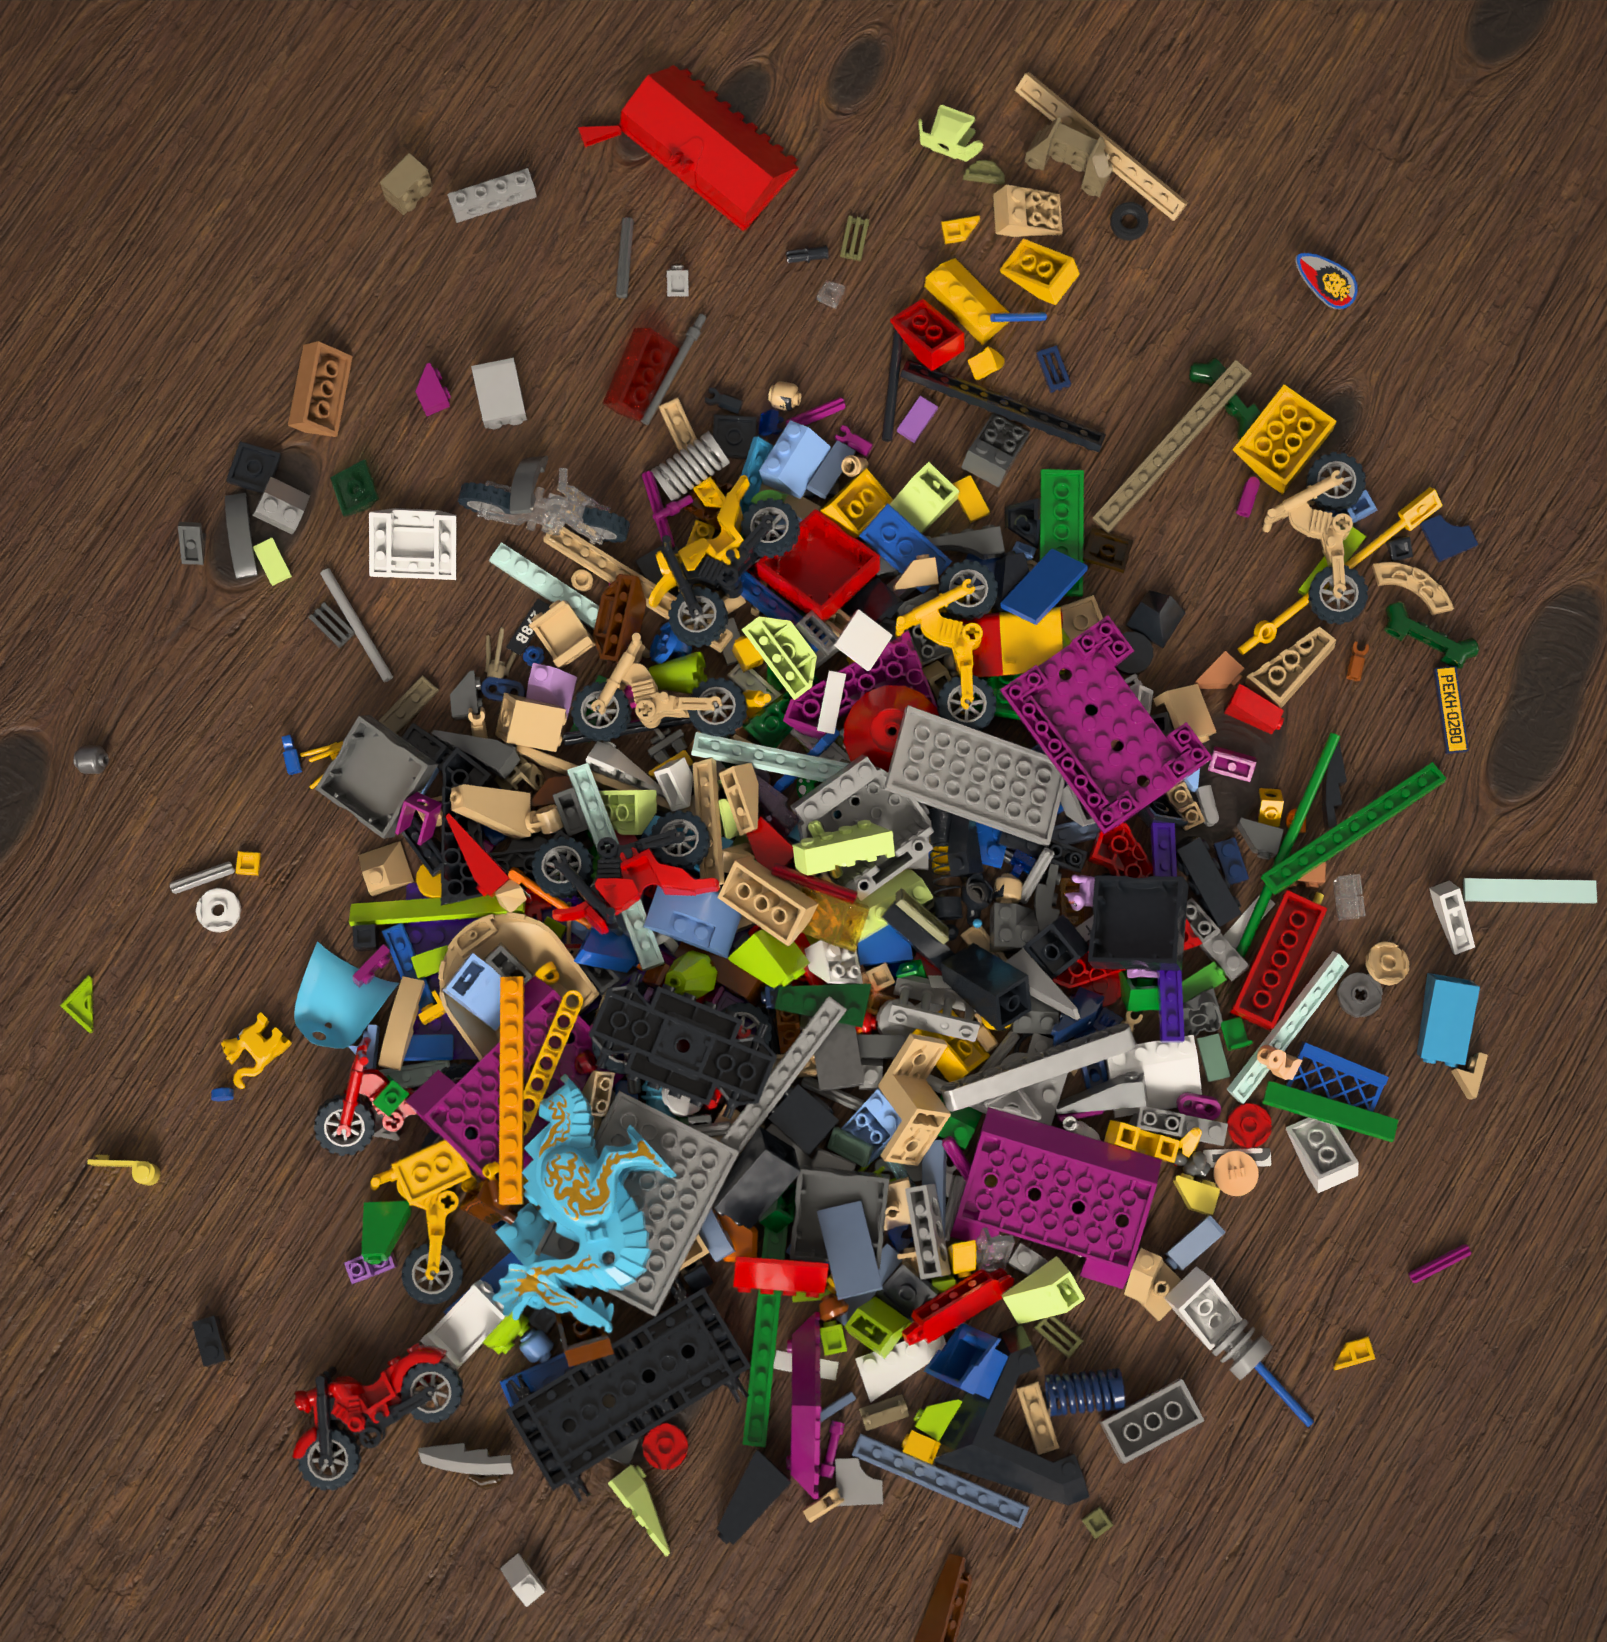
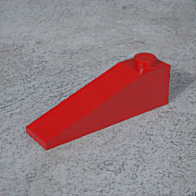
M447 814V821L473 878L479 884L476 886L477 890L484 897L489 895L493 898L495 892L510 878L450 814Z

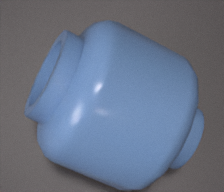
M533 1328L520 1338L521 1344L519 1348L529 1362L535 1363L540 1361V1363H543L551 1357L550 1351L553 1348V1342L543 1330H535Z

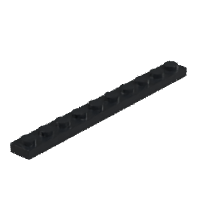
M907 359L900 377L910 382L921 384L928 389L939 391L949 397L965 401L970 405H976L989 412L997 413L1009 420H1015L1028 427L1039 429L1049 435L1065 439L1067 442L1083 446L1088 450L1100 452L1106 437L1104 433L936 369L931 371L925 365Z

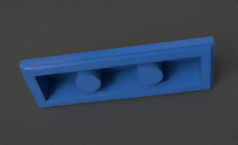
M412 1035L404 1061L453 1060L455 1050L454 1035Z

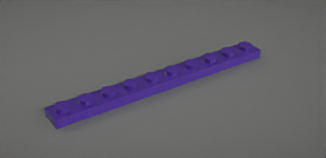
M1152 823L1153 876H1177L1175 823ZM1157 970L1160 1043H1183L1185 1037L1181 971Z

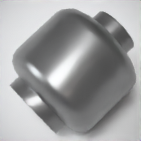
M84 745L74 754V765L84 774H100L109 763L108 754L105 753L101 746Z

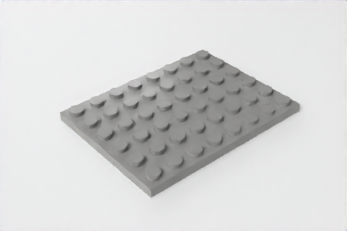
M619 1091L594 1138L596 1140L595 1149L598 1151V1156L600 1157L605 1145L615 1147L629 1145L632 1141L628 1135L627 1128L631 1125L677 1175L674 1178H669L659 1171H639L629 1174L624 1182V1187L629 1196L635 1200L639 1211L644 1212L646 1230L649 1232V1249L652 1252L645 1266L647 1271L638 1276L636 1282L623 1287V1290H609L608 1292L656 1317L740 1152ZM555 1221L550 1222L534 1254L540 1256L543 1253L557 1259L572 1258L577 1254L580 1244L556 1232L557 1223ZM615 1254L608 1258V1264L614 1262Z

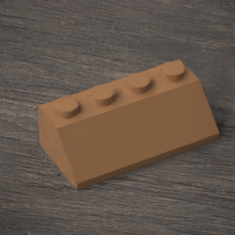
M319 341L303 345L288 426L305 433L332 437L338 436L353 356Z

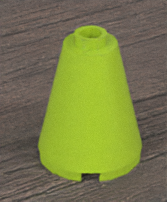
M694 652L649 667V673L658 686V690L692 694L693 689L700 686L699 683L702 681L707 682V675H704L703 668H706V664L701 652Z

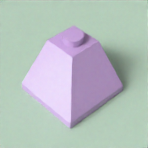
M533 663L526 698L561 706L566 709L565 713L568 719L577 677L555 667Z

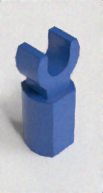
M291 735L282 736L285 749L283 755L287 773L293 775L302 772L297 749L294 748L293 738Z

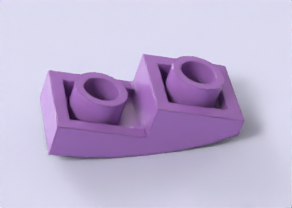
M393 1251L388 1261H381L379 1264L364 1262L362 1256L344 1263L352 1284L398 1267Z

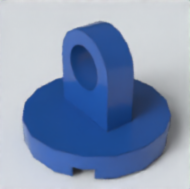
M667 622L660 628L661 634H657L654 637L649 652L653 662L662 664L670 655L679 658L691 654L692 648L678 640L669 622Z

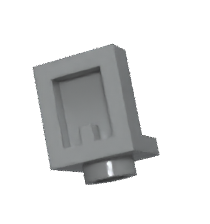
M671 265V269H667V296H689L688 269H684V265Z

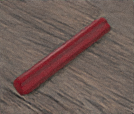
M775 863L772 867L771 874L773 876L850 903H854L856 900L857 891L812 875H805L778 863Z

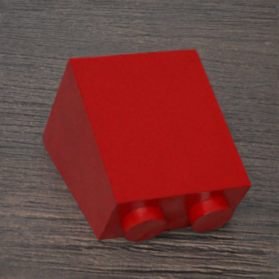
M760 817L758 819V829L746 834L756 861L770 871L775 863L795 869L793 844L772 824Z

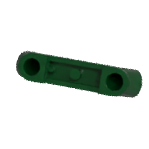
M1212 358L1206 364L1194 362L1190 368L1189 379L1191 382L1208 384L1212 387L1226 369L1216 358ZM1236 394L1225 404L1227 413L1230 416H1234L1239 422L1237 439L1240 441L1260 416L1261 411L1255 404L1247 408Z
M1403 602L1392 603L1385 610L1389 620L1384 628L1387 634L1400 641L1406 635L1413 637L1444 653L1440 661L1451 667L1456 666L1457 669H1461L1466 659L1477 656L1479 652L1478 643L1474 638L1454 642L1448 639L1446 634L1429 629V626L1425 623L1411 620Z

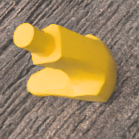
M746 690L742 692L748 706L746 713L749 718L762 710V707L767 702L771 701V696L764 694L762 691Z

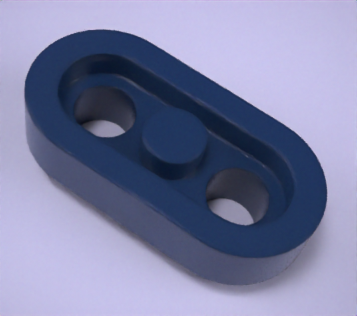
M489 677L483 681L481 686L482 693L490 700L502 702L504 693L511 694L513 690L518 691L517 696L525 697V689L517 681ZM496 686V692L491 693L489 691L490 687Z

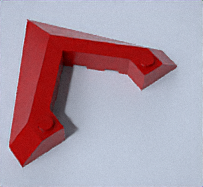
M1123 822L1105 834L1099 830L1088 858L1089 862L1108 868L1113 876H1128L1132 878L1153 876V866L1141 845L1132 835L1127 823ZM1187 918L1184 950L1202 945L1199 937L1195 935L1190 927ZM1088 951L1052 981L1057 985L1071 989L1124 971V969H1094L1088 962Z

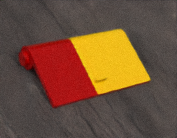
M1061 607L1052 608L1037 625L1010 612L987 613L979 619L974 618L971 621L956 619L958 622H963V626L969 623H976L982 628L981 643L977 649L972 651V675L978 678L1024 674L1035 665H1041L1063 649V614ZM969 634L970 639L974 640L973 634Z

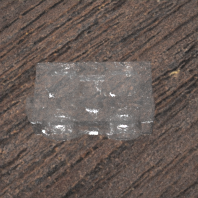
M982 1228L976 1244V1264L978 1269L994 1271L999 1268L1005 1269L1015 1243L1013 1236L998 1235L991 1237L988 1228Z

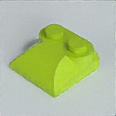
M511 1312L486 1337L483 1343L492 1348L498 1355L502 1352L506 1355L515 1345L512 1341L518 1335L522 1337L531 1328L528 1326L530 1321L523 1313H521L518 1320H514L513 1313Z

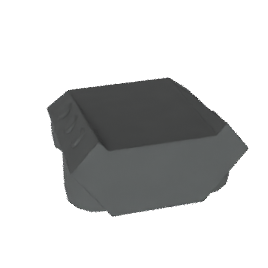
M1213 986L1183 1003L1184 1036H1196L1199 1031L1204 1029L1208 1032H1213L1221 1027L1223 1020Z

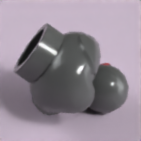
M1182 1150L1177 1151L1174 1166H1182L1184 1174L1202 1179L1209 1172L1211 1165L1207 1163L1206 1156L1201 1151L1194 1152L1188 1158L1183 1154Z

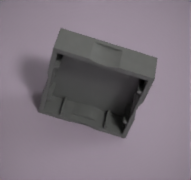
M363 715L357 718L343 741L339 754L330 763L315 789L339 807L351 812L362 824L383 839L391 838L396 835L395 831L404 801L414 793H421L438 764L371 715Z
M800 1165L801 1172L797 1179L796 1206L789 1259L820 1263L829 1262L817 1211L861 1201L877 1267L880 1269L890 1175Z

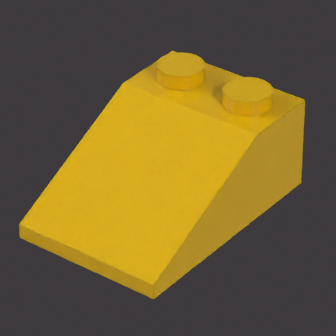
M1026 239L1020 242L1000 268V272L1037 298L1054 305L1059 302L1079 275L1074 258Z
M866 468L837 493L819 512L836 523L846 534L853 538H858L886 504H890L893 499Z

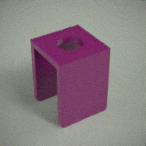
M419 792L414 793L403 803L395 834L399 835L409 828L415 810L425 814L417 844L422 845L433 836L442 803ZM417 802H424V803H426V804H428V805H427V806L420 805V804L417 803Z

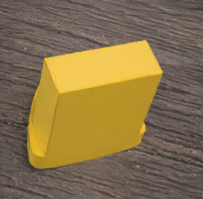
M989 346L984 349L985 351L968 360L976 380H980L992 372L1001 369L1004 365V358Z

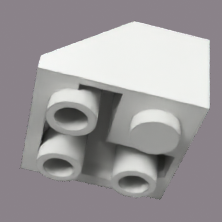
M822 939L805 949L806 958L810 962L808 969L827 983L863 984L855 943Z

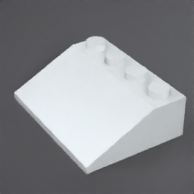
M1194 1035L1184 1036L1185 1041L1183 1043H1160L1159 1040L1136 1044V1047L1131 1051L1105 1059L1104 1063L1108 1081L1125 1075L1128 1072L1144 1073L1147 1091L1146 1107L1162 1110L1177 1108V1098L1183 1093L1190 1092L1202 1095ZM1190 1100L1185 1101L1184 1105H1188ZM1140 1107L1114 1109V1116L1118 1118L1130 1116L1134 1113L1139 1114Z

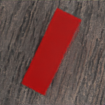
M620 126L578 127L584 147L621 135Z

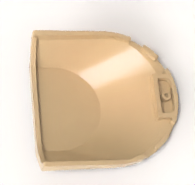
M508 912L507 914H491L470 923L451 941L447 947L448 951L444 960L440 964L438 979L442 1005L450 1020L479 1060L500 1042V1026L496 1031L442 991L470 954L474 953L485 962V957L501 942L533 973V977L541 966L547 962H553L557 967L556 970L560 977L555 984L548 986L554 989L561 998L568 991H578L583 997V1004L578 1015L583 1013L600 994L578 963L574 962L573 956L558 936L541 921L523 914ZM550 975L547 979L554 978V975ZM573 994L568 995L566 1003L570 1007H576L578 1004L577 996Z

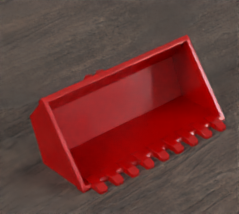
M672 65L667 69L647 75L621 111V123L619 124L621 131L744 232L799 170V167L795 165L797 159L792 155L784 156L782 154L784 148L779 144L772 146L769 143L771 138L767 134L759 135L755 131L758 127L754 123L745 124L742 121L744 115L740 112L732 113L729 110L731 105L728 102L723 101L720 103L717 101L718 94L713 90L706 92L703 89L705 83L701 80L693 81L690 79L692 73L689 70H679L675 65Z

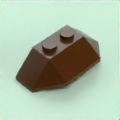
M618 574L616 580L602 594L593 633V639L599 651L600 659L619 662L632 641V635L634 633L640 634L646 608V599L638 576Z

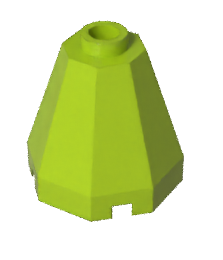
M692 950L674 960L666 974L665 984L676 988L674 992L683 996L684 992L696 996L698 999L714 990L717 970L711 966V959L708 955Z

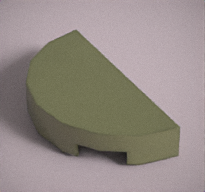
M988 160L976 161L975 164L966 169L963 180L1005 184L1004 173L996 166V163Z

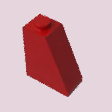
M1241 684L1233 692L1224 712L1269 734H1272L1276 729L1280 730L1285 719L1281 717L1284 710Z

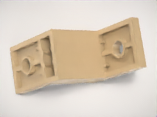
M910 1033L878 1084V1088L902 1119L880 1155L884 1161L918 1166L951 1115L926 1081L948 1046L944 1039Z

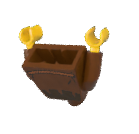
M497 1162L489 1163L483 1167L482 1172L489 1180L484 1179L477 1184L473 1176L462 1181L461 1188L467 1193L460 1206L461 1210L491 1225L500 1220L510 1225L513 1224L518 1213L510 1209L511 1205L499 1204V1179L495 1177V1174L499 1173V1164Z

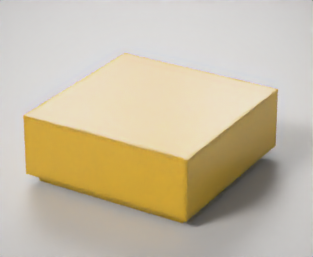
M238 851L236 874L259 876L261 853Z

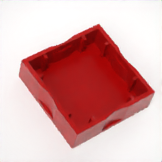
M814 509L799 523L800 536L797 537L798 542L796 545L793 544V549L789 552H784V555L780 557L778 555L774 556V558L762 557L757 562V573L759 579L803 612L808 614L813 610L825 623L880 571V555L858 539L846 534L836 523L817 509Z

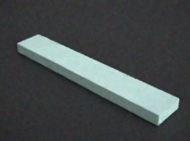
M1464 878L1463 901L1597 903L1596 881Z

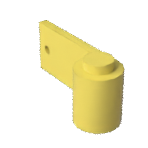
M96 1155L97 1160H88L87 1164L92 1166L132 1167L134 1180L148 1186L157 1183L161 1175L158 1166L146 1161L109 1160V1155Z

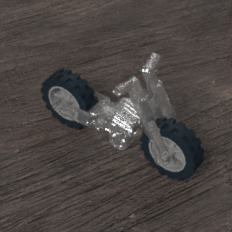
M559 468V483L557 490L566 497L549 493L546 499L543 498L545 489L536 487V500L532 513L510 514L512 487L491 481H485V484L464 483L461 486L458 502L461 506L471 509V511L477 513V517H484L485 520H495L514 525H521L528 521L526 529L531 531L535 530L536 523L542 525L541 530L551 535H560L566 523L573 530H576L577 533L589 538V542L592 544L597 542L602 545L603 541H611L613 543L626 541L630 527L629 521L625 520L624 517L610 513V507L599 504L576 487L569 486L567 484L568 469Z

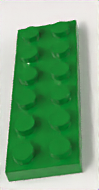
M1041 469L1039 561L1051 549H1054L1083 563L1084 470ZM1083 576L1064 596H1083Z

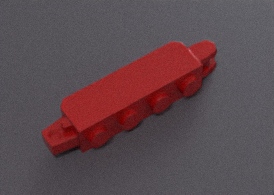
M1003 1268L994 1270L991 1273L984 1269L977 1271L915 1309L911 1315L913 1323L902 1331L905 1342L910 1346L923 1339L928 1344L1002 1299V1293L1013 1286L1015 1279L1010 1274L1007 1275Z

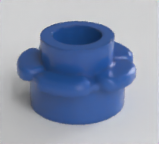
M529 646L526 648V652L523 653V660L531 667L533 663L541 664L544 661V652L540 647Z

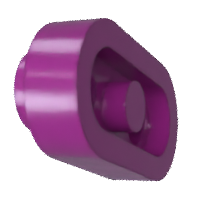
M1186 1092L1181 1094L1176 1101L1179 1112L1187 1116L1214 1120L1221 1113V1106L1214 1097ZM1190 1100L1188 1105H1184L1185 1101ZM1207 1105H1212L1211 1108L1205 1109Z

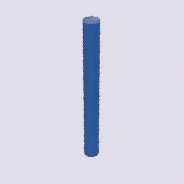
M1260 1361L1254 1367L1256 1371L1307 1427L1312 1425L1314 1420Z

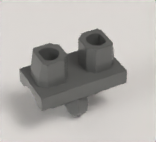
M659 728L654 729L657 736L650 739V741L655 746L648 750V755L660 765L670 759L666 752L668 749L673 747L677 754L687 750L688 747L682 730L679 729L670 735L671 731L669 728L663 732Z

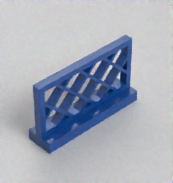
M1302 1042L1297 1058L1302 1060L1304 1056L1312 1059L1315 1069L1303 1073L1301 1066H1299L1300 1075L1296 1076L1295 1074L1293 1080L1302 1077L1307 1088L1302 1091L1312 1093L1311 1090L1323 1086L1328 1099L1344 1095L1347 1104L1351 1105L1346 1093L1358 1089L1363 1100L1352 1104V1106L1356 1107L1364 1103L1368 1111H1374L1389 1077ZM1316 1062L1324 1065L1318 1067ZM1325 1067L1333 1068L1336 1077L1324 1082L1319 1070ZM1337 1070L1343 1072L1344 1074L1338 1075ZM1317 1071L1321 1083L1309 1088L1305 1075ZM1348 1075L1353 1076L1357 1086L1345 1090L1340 1078ZM1288 1079L1286 1086L1291 1087L1293 1080ZM1358 1079H1360V1080H1362V1081H1365V1082L1362 1083V1084H1359ZM1338 1080L1342 1092L1330 1096L1325 1084ZM1368 1084L1377 1086L1374 1096L1366 1099L1361 1087Z

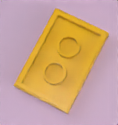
M444 1139L391 1164L410 1206L473 1177L466 1161Z

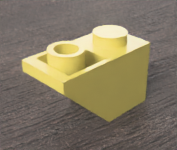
M1181 1173L1180 1176H1175L1173 1182L1187 1208L1208 1216L1213 1215L1220 1188L1215 1187L1216 1183L1202 1180V1183L1194 1181L1193 1176Z

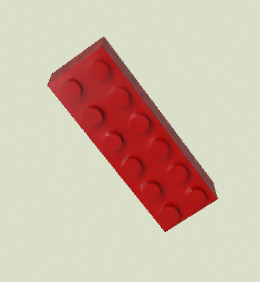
M1285 891L1230 1010L1231 1014L1268 1031L1274 1029L1328 908L1291 891Z

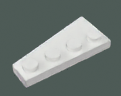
M940 1336L929 1344L924 1339L910 1346L905 1341L897 1343L885 1359L875 1352L856 1358L855 1360L870 1402L927 1365L936 1352L942 1350L946 1345L944 1336Z

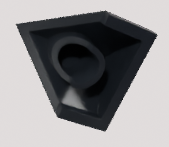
M1036 498L1005 506V528L1014 532L1036 549H1038L1040 530V499Z

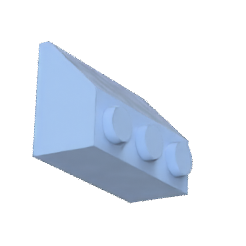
M790 420L759 470L763 484L801 499L809 482L823 463L831 447L809 427Z

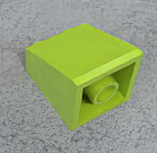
M764 929L752 935L728 957L730 962L772 988H776L781 984L785 987L794 979H798L806 972L804 968L810 964L794 941L790 946H787Z

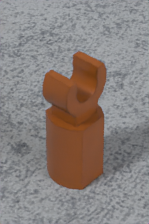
M1356 641L1351 647L1353 656L1350 657L1346 678L1353 681H1361L1365 658L1363 657L1369 651V645L1366 644L1364 650L1359 651L1357 649L1358 642Z

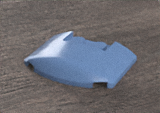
M657 886L643 927L728 958L742 914L717 898L721 888L717 892L684 896L665 895L661 887Z

